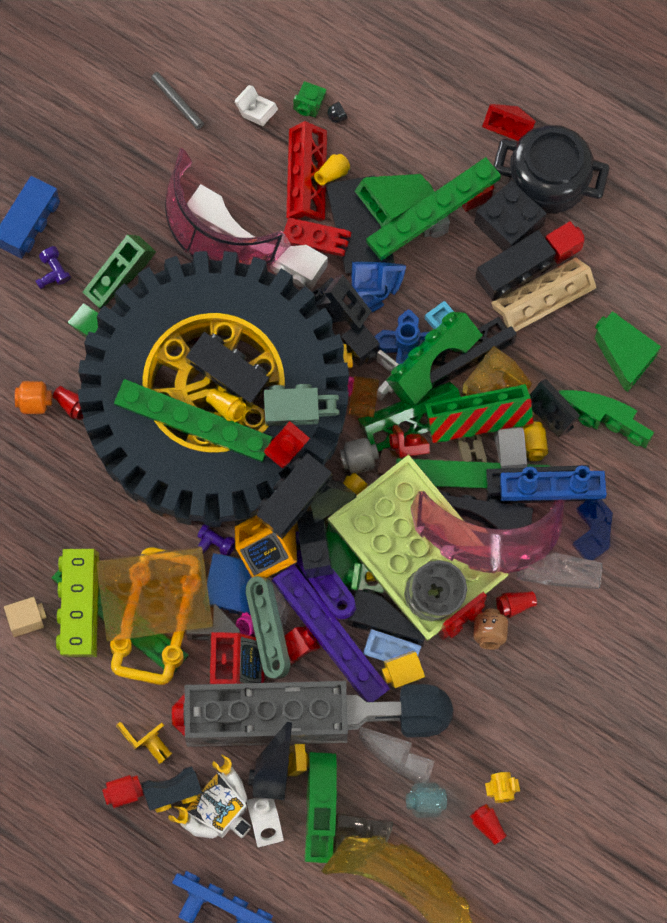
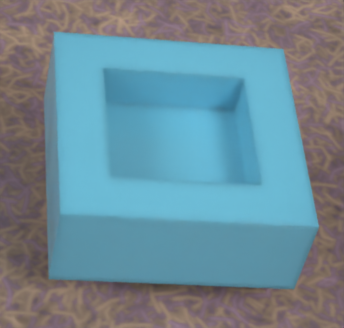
M443 301L428 312L424 319L433 329H436L442 323L443 317L454 311Z

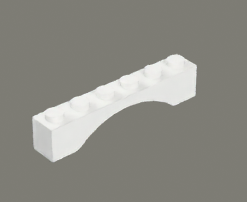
M201 184L184 207L188 218L197 227L201 226L206 229L213 237L236 243L263 241L240 227L225 207L222 196ZM266 242L257 245L230 246L236 251L242 250L246 252L252 259L254 256L267 262L271 259L276 244ZM279 245L273 261L267 263V265L276 274L282 268L292 275L293 282L301 288L306 286L312 290L327 268L328 257L307 245Z

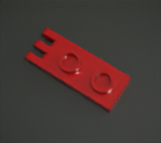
M288 217L281 241L283 244L292 246L307 245L319 252L344 257L346 251L337 247H347L349 242L345 239H340V237L350 238L352 232Z

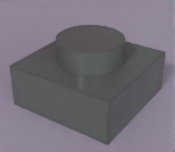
M446 216L424 231V237L438 238L448 233L449 217Z

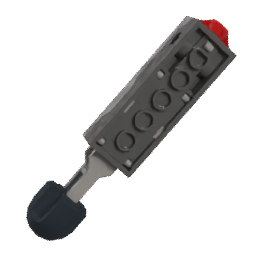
M346 681L184 685V695L172 706V725L185 737L187 747L268 745L286 722H292L290 744L347 743L348 730H358L366 722L400 721L401 731L405 737H430L438 735L447 729L453 717L452 702L446 692L437 686L428 684L404 685L400 692V702H366L358 695H347Z

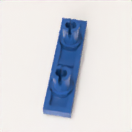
M578 466L575 471L537 472L534 467H526L523 469V472L500 474L501 501L605 499L607 495L605 471H590L586 466Z
M186 871L184 875L177 873L172 882L188 891L187 894L189 896L178 916L188 923L194 922L203 902L207 903V901L235 915L236 923H276L271 920L272 914L258 908L257 912L247 908L249 903L237 896H234L231 900L223 895L225 890L211 883L208 887L199 883L200 877Z

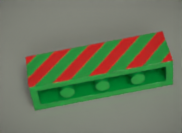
M526 384L425 404L428 427L433 443L447 442L452 439L472 437L477 434L534 424L531 398Z

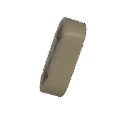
M479 434L469 437L470 439H475L472 444V450L469 449L467 442L463 443L465 437L457 439L461 461L472 462V456L474 455L476 462H487Z

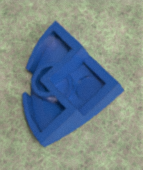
M352 262V287L370 310L374 312L384 306L382 301L390 293L396 294L403 281L406 265L383 262Z

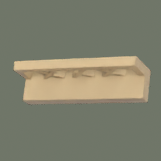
M575 257L510 292L505 297L492 302V306L495 311L502 315L506 327L512 326L516 332L596 289V284L591 268Z

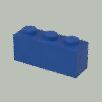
M30 176L0 224L1 249L21 259L26 252L29 253L35 243L34 238L38 232L41 233L45 229L49 214L51 212L54 213L59 206L60 199L57 188Z

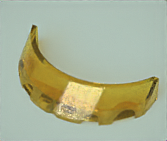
M354 835L345 837L321 870L325 875L349 873L377 881L409 901L429 923H473L468 912L470 905L465 897L458 896L451 887L453 881L437 865L402 843L399 846L387 843L385 837L373 835L371 839L354 838Z

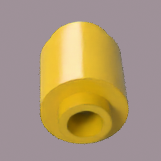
M533 421L534 424L522 427L525 436L526 457L530 461H540L548 454L546 429L543 428L541 422Z

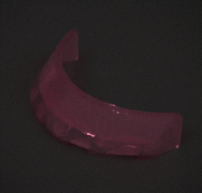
M418 491L411 505V514L415 530L421 538L425 536L440 550L441 555L450 561L456 559L467 564L469 569L480 572L512 573L527 569L529 565L543 560L553 549L563 527L565 500H555L551 506V511L542 519L516 529H490L467 523L442 509L425 491Z

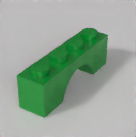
M450 312L443 317L442 323L436 329L430 331L425 336L426 340L420 346L415 347L409 352L408 358L402 364L393 368L386 382L403 403L416 405L432 388L430 369L436 356L446 349L466 353L483 335L466 313Z

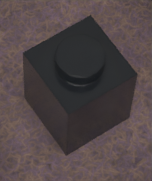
M364 324L360 329L353 330L351 328L341 336L343 344H346L347 353H352V359L359 367L365 363L370 364L377 358L380 343Z

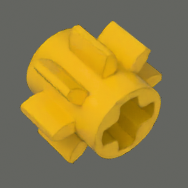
M510 772L492 774L491 781L485 783L487 796H490V798L494 797L495 803L515 800V792H520L519 781L515 777L511 778Z

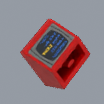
M211 632L210 684L264 683V671L256 637L241 633Z

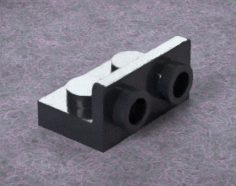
M547 379L540 381L529 394L532 411L559 438L574 428L573 423L580 415Z

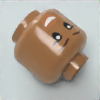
M486 609L483 613L478 614L474 621L473 638L481 648L495 650L507 641L508 619L500 614L499 610Z

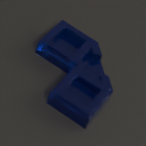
M588 499L576 508V512L591 529L573 542L572 546L588 565L608 551L610 547L613 512L602 499Z

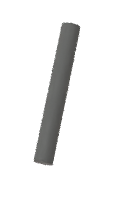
M155 72L151 76L155 84L197 130L202 128L204 122L160 73Z

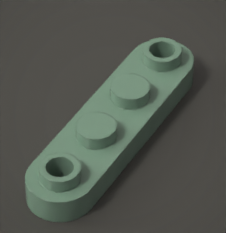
M255 576L246 585V596L262 668L265 675L269 678L281 679L290 670V659L273 585L268 578Z

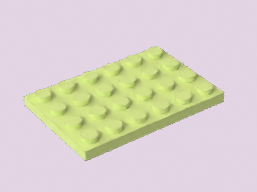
M409 455L356 496L357 498L341 507L327 519L411 623L424 635L426 641L441 631L442 625L447 619L483 591L487 594L509 575ZM442 560L455 565L464 575L467 584L466 598L460 608L446 618L432 622L422 620L414 615L406 604L404 595L406 582L415 571L426 563ZM431 589L428 591L429 596H436L438 591Z

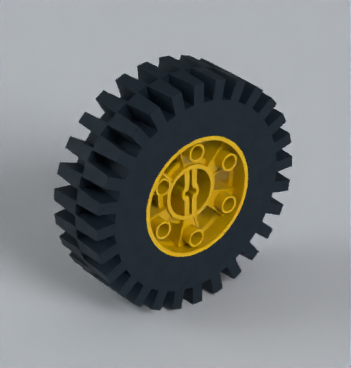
M207 251L194 252L193 262L180 264L178 256L165 259L164 270L157 274H153L150 267L139 272L138 284L131 290L123 284L115 292L116 304L111 309L103 306L98 313V328L95 333L88 332L84 342L86 358L85 360H80L78 370L81 381L78 397L84 417L83 422L98 458L102 461L113 481H117L123 487L126 494L134 501L141 500L147 504L151 512L159 516H163L164 513L172 515L178 523L191 525L192 520L204 522L205 525L210 527H220L222 522L234 521L236 525H239L256 516L258 513L256 508L265 497L269 499L274 494V486L282 477L285 479L292 472L290 467L298 457L303 458L308 453L323 466L328 459L331 460L336 450L340 433L342 434L349 396L348 362H344V345L340 334L335 335L332 330V318L326 308L319 311L315 306V295L306 286L298 290L293 284L292 275L281 268L278 274L275 275L268 271L265 260L254 256L251 265L240 263L237 252L224 251L222 261L210 260ZM206 332L208 335L214 333L216 335L229 336V339L223 341L225 342L224 346L231 351L236 348L240 340L258 350L261 355L250 361L249 364L252 366L261 363L270 365L271 370L266 375L269 377V384L267 386L283 385L285 389H296V385L310 384L312 388H317L318 395H338L339 400L336 401V407L339 410V415L319 417L318 424L295 425L310 439L287 466L281 468L267 455H265L263 463L223 447H218V445L208 441L201 442L190 434L186 441L171 433L164 424L114 405V402L124 379L197 408L211 405L206 401V397L212 388L230 394L207 377L204 380L190 384L200 372L186 363V356L190 349L185 342L201 337ZM177 347L182 349L178 356L169 355ZM161 364L177 371L175 388L153 389L154 379ZM318 402V410L326 409V402ZM254 404L251 408L246 405L245 414L237 421L238 424L272 436V440L285 427L265 426V410ZM210 412L220 417H223L219 412ZM249 414H258L261 417V421L256 425L249 424L246 421Z

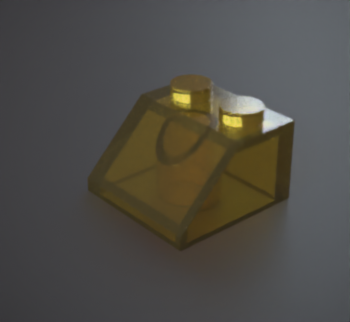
M493 346L464 382L462 395L468 396L525 384L529 390L532 383L512 358Z

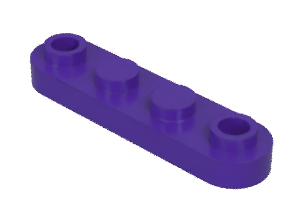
M298 531L296 532V547L300 545ZM296 549V564L302 571L304 576L307 578L306 573L304 571L301 550ZM334 569L333 574L307 578L334 617L347 619L354 614L356 610L354 597ZM341 604L347 605V608L344 610L338 609Z

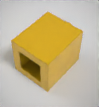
M415 651L383 661L386 667L382 669L384 679L387 684L391 683L394 688L425 677Z

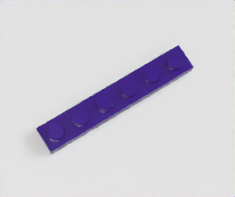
M294 564L272 579L276 588L364 701L375 702L390 690L386 682L338 620L331 614L324 602Z

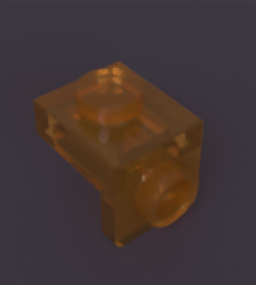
M354 377L349 414L374 418L379 387L378 379Z

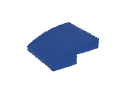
M213 553L203 606L214 607V604H216L220 609L229 610V613L242 615L247 612L250 614L246 596V585L252 577L242 559Z

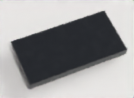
M366 177L326 184L335 228L352 232L350 238L340 237V239H345L349 242L347 247L339 246V248L346 251L345 256L342 257L346 277L352 276V262L395 263L393 253L381 261L366 243V238L382 228L355 192L360 182Z

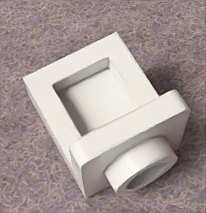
M248 85L235 99V104L242 117L261 126H264L278 110L274 102L258 96L255 88L251 85Z

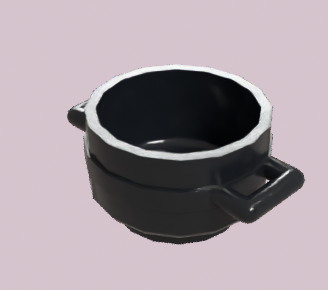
M543 125L533 128L523 135L518 142L502 139L499 142L493 165L501 176L509 177V182L512 180L538 206L549 214L570 210L584 196L595 199L602 198L610 170L608 164L593 160L588 143L576 131L562 125ZM507 150L513 151L510 158V167L504 166ZM593 170L599 172L595 188L589 187L593 177Z

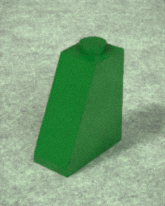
M422 174L366 177L355 190L381 227H384L435 192L432 185L426 181Z
M612 311L607 318L603 316L596 324L595 329H597L594 339L623 389L629 392L658 356L661 346Z

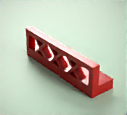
M306 121L289 129L286 218L300 219L307 216L321 222L325 220L326 184L320 185L317 183V190H315L311 183V177L313 176L315 179L314 174L326 162L327 130ZM312 133L318 135V145L315 144ZM312 154H314L318 161L317 168L312 162ZM311 199H313L317 206V212L310 209Z

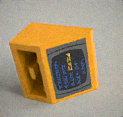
M257 516L235 526V547L252 578L255 576L267 578L297 562L295 525L283 539L257 519Z

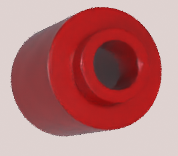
M128 775L106 782L107 788L102 789L106 804H112L113 808L138 801L139 797L144 796L137 775L133 777Z

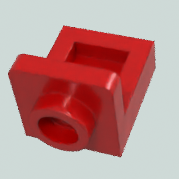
M307 626L295 627L284 636L290 666L309 652L317 651L320 648L317 639Z

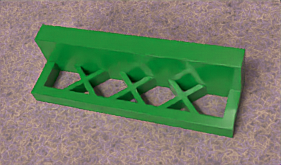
M451 382L429 390L416 405L400 401L358 418V422L371 445L375 444L374 433L381 430L388 432L385 440L376 444L379 452L390 447L389 435L393 434L394 425L399 426L403 421L412 423L409 430L404 433V438L409 434L421 435L429 431L428 423L423 424L419 422L423 413H426L425 404L461 396L458 388Z

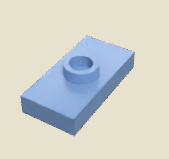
M371 629L363 654L386 661L410 651H415L418 656L421 646Z

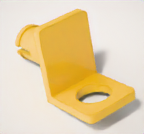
M121 722L116 725L134 749H137L140 745L142 747L145 745L158 761V764L173 754L158 737V731L165 726L163 723L159 724L138 742H136Z

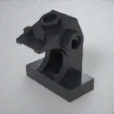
M338 275L334 279L331 277L320 288L312 291L315 295V306L319 311L326 308L332 318V324L346 321L353 330L360 329L372 312L344 275ZM346 295L351 300L349 305L343 302Z

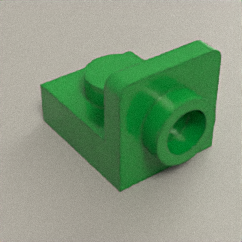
M304 81L299 94L295 95L293 99V110L302 116L316 118L327 94V89Z

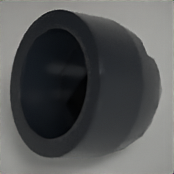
M339 101L329 107L327 114L332 122L339 123L348 119Z

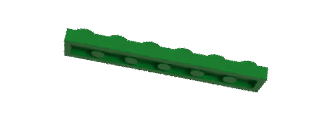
M485 157L366 238V243L382 261L499 181L501 174Z
M126 379L123 380L114 405L261 463H263L266 455L264 450L272 440V436L236 422L227 421L223 417Z

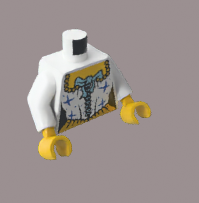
M221 754L225 760L224 765L219 767L215 761L212 762V765L216 770L222 772V775L217 773L202 790V794L197 796L198 799L193 801L187 809L174 806V808L179 810L178 818L169 815L168 818L172 822L180 823L183 828L197 837L213 839L219 836L223 838L231 829L240 838H243L252 827L241 817L247 810V805L245 804L247 795L242 780L233 767H231V760Z

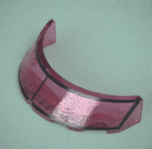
M180 148L166 191L165 212L170 231L183 251L190 253L192 258L194 252L207 251L209 258L216 261L223 260L224 251L237 252L239 262L251 265L253 256L265 260L267 266L275 263L291 246L282 231L260 237H234L209 228L192 213L183 197L184 188L180 183L181 175L192 164V160L187 152Z

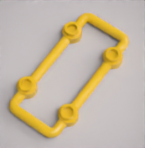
M149 547L142 551L138 563L131 567L130 580L132 587L119 634L115 635L110 642L113 654L111 669L115 675L157 685H165L171 681L175 668L179 667L183 662V652L180 647L193 597L197 596L202 589L201 579L199 578L201 564L196 557ZM150 558L191 566L189 574L185 575L181 580L183 598L171 644L162 652V661L165 665L163 674L121 666L123 657L128 656L132 650L129 634L142 586L146 585L151 579V572L148 567Z

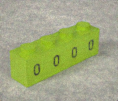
M63 549V556H60L58 561L59 571L62 572V582L58 583V597L61 598V608L57 610V623L61 624L60 635H57L56 648L60 651V655L64 657H97L99 552L95 549Z

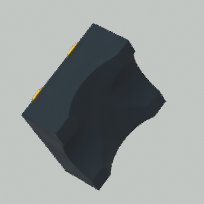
M192 766L183 769L172 779L160 782L149 780L141 783L149 810L155 809L156 813L172 808L171 804L181 801L182 804L198 799L197 795L202 794L196 772Z

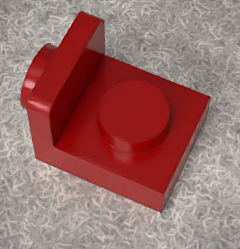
M289 421L267 446L264 453L281 468H285L310 438Z
M398 425L393 426V434L389 435L391 449H394L399 457L430 453L429 443L424 436L409 434L404 438L401 428Z

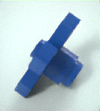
M407 310L398 317L396 331L382 330L374 337L380 343L379 350L384 353L397 352L396 362L402 364L408 358L409 352L426 340L425 336L429 332H420L418 328L419 318L411 310Z

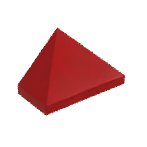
M490 104L482 127L519 141L523 135L534 128L536 121L518 106Z

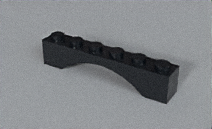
M439 491L460 516L468 517L481 523L501 541L527 545L530 538L533 508H528V505L524 503L508 505L502 504V501L497 499L481 501L476 500V497L471 495L454 497L448 492Z

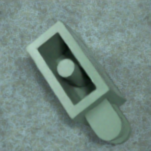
M310 384L296 385V389H285L283 385L270 386L269 390H264L265 426H285L289 421L294 425L318 424L319 417L339 415V410L336 407V401L339 400V396L318 395L317 388H312ZM318 402H326V409L318 410Z

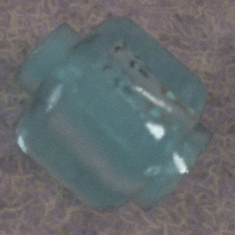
M436 782L416 783L412 786L411 793L406 794V807L412 810L416 818L439 817L442 810H446L447 807L446 791L441 789L440 785Z

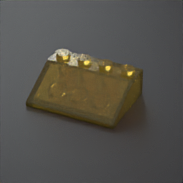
M201 546L96 560L107 641L213 627Z

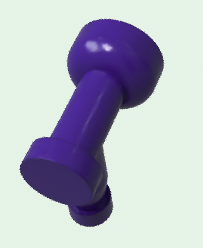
M56 246L49 247L39 254L42 263L49 264L53 270L43 278L36 280L40 289L54 281L58 285H62L71 279L70 274L64 271L57 259L59 251Z
M204 524L197 535L201 541L192 555L201 560L203 554L213 543L220 548L219 552L221 555L230 556L235 549V539L233 537L224 539L210 530V526Z

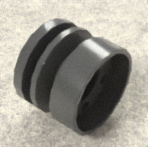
M442 560L430 561L415 571L406 582L404 591L406 604L410 611L422 620L431 622L442 620L458 610L465 601L467 584L460 569L452 563ZM431 589L437 590L438 594L436 596H429L428 591Z

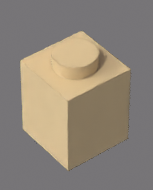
M34 597L4 606L14 637L44 628L42 619L47 617L42 603L37 604Z

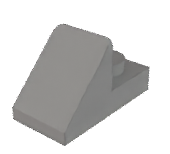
M513 427L494 432V440L501 468L527 467L524 429Z

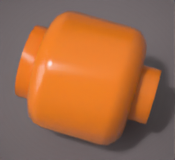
M23 381L19 387L15 388V407L19 408L23 414H44L47 406H52V390H47L46 384L42 381Z

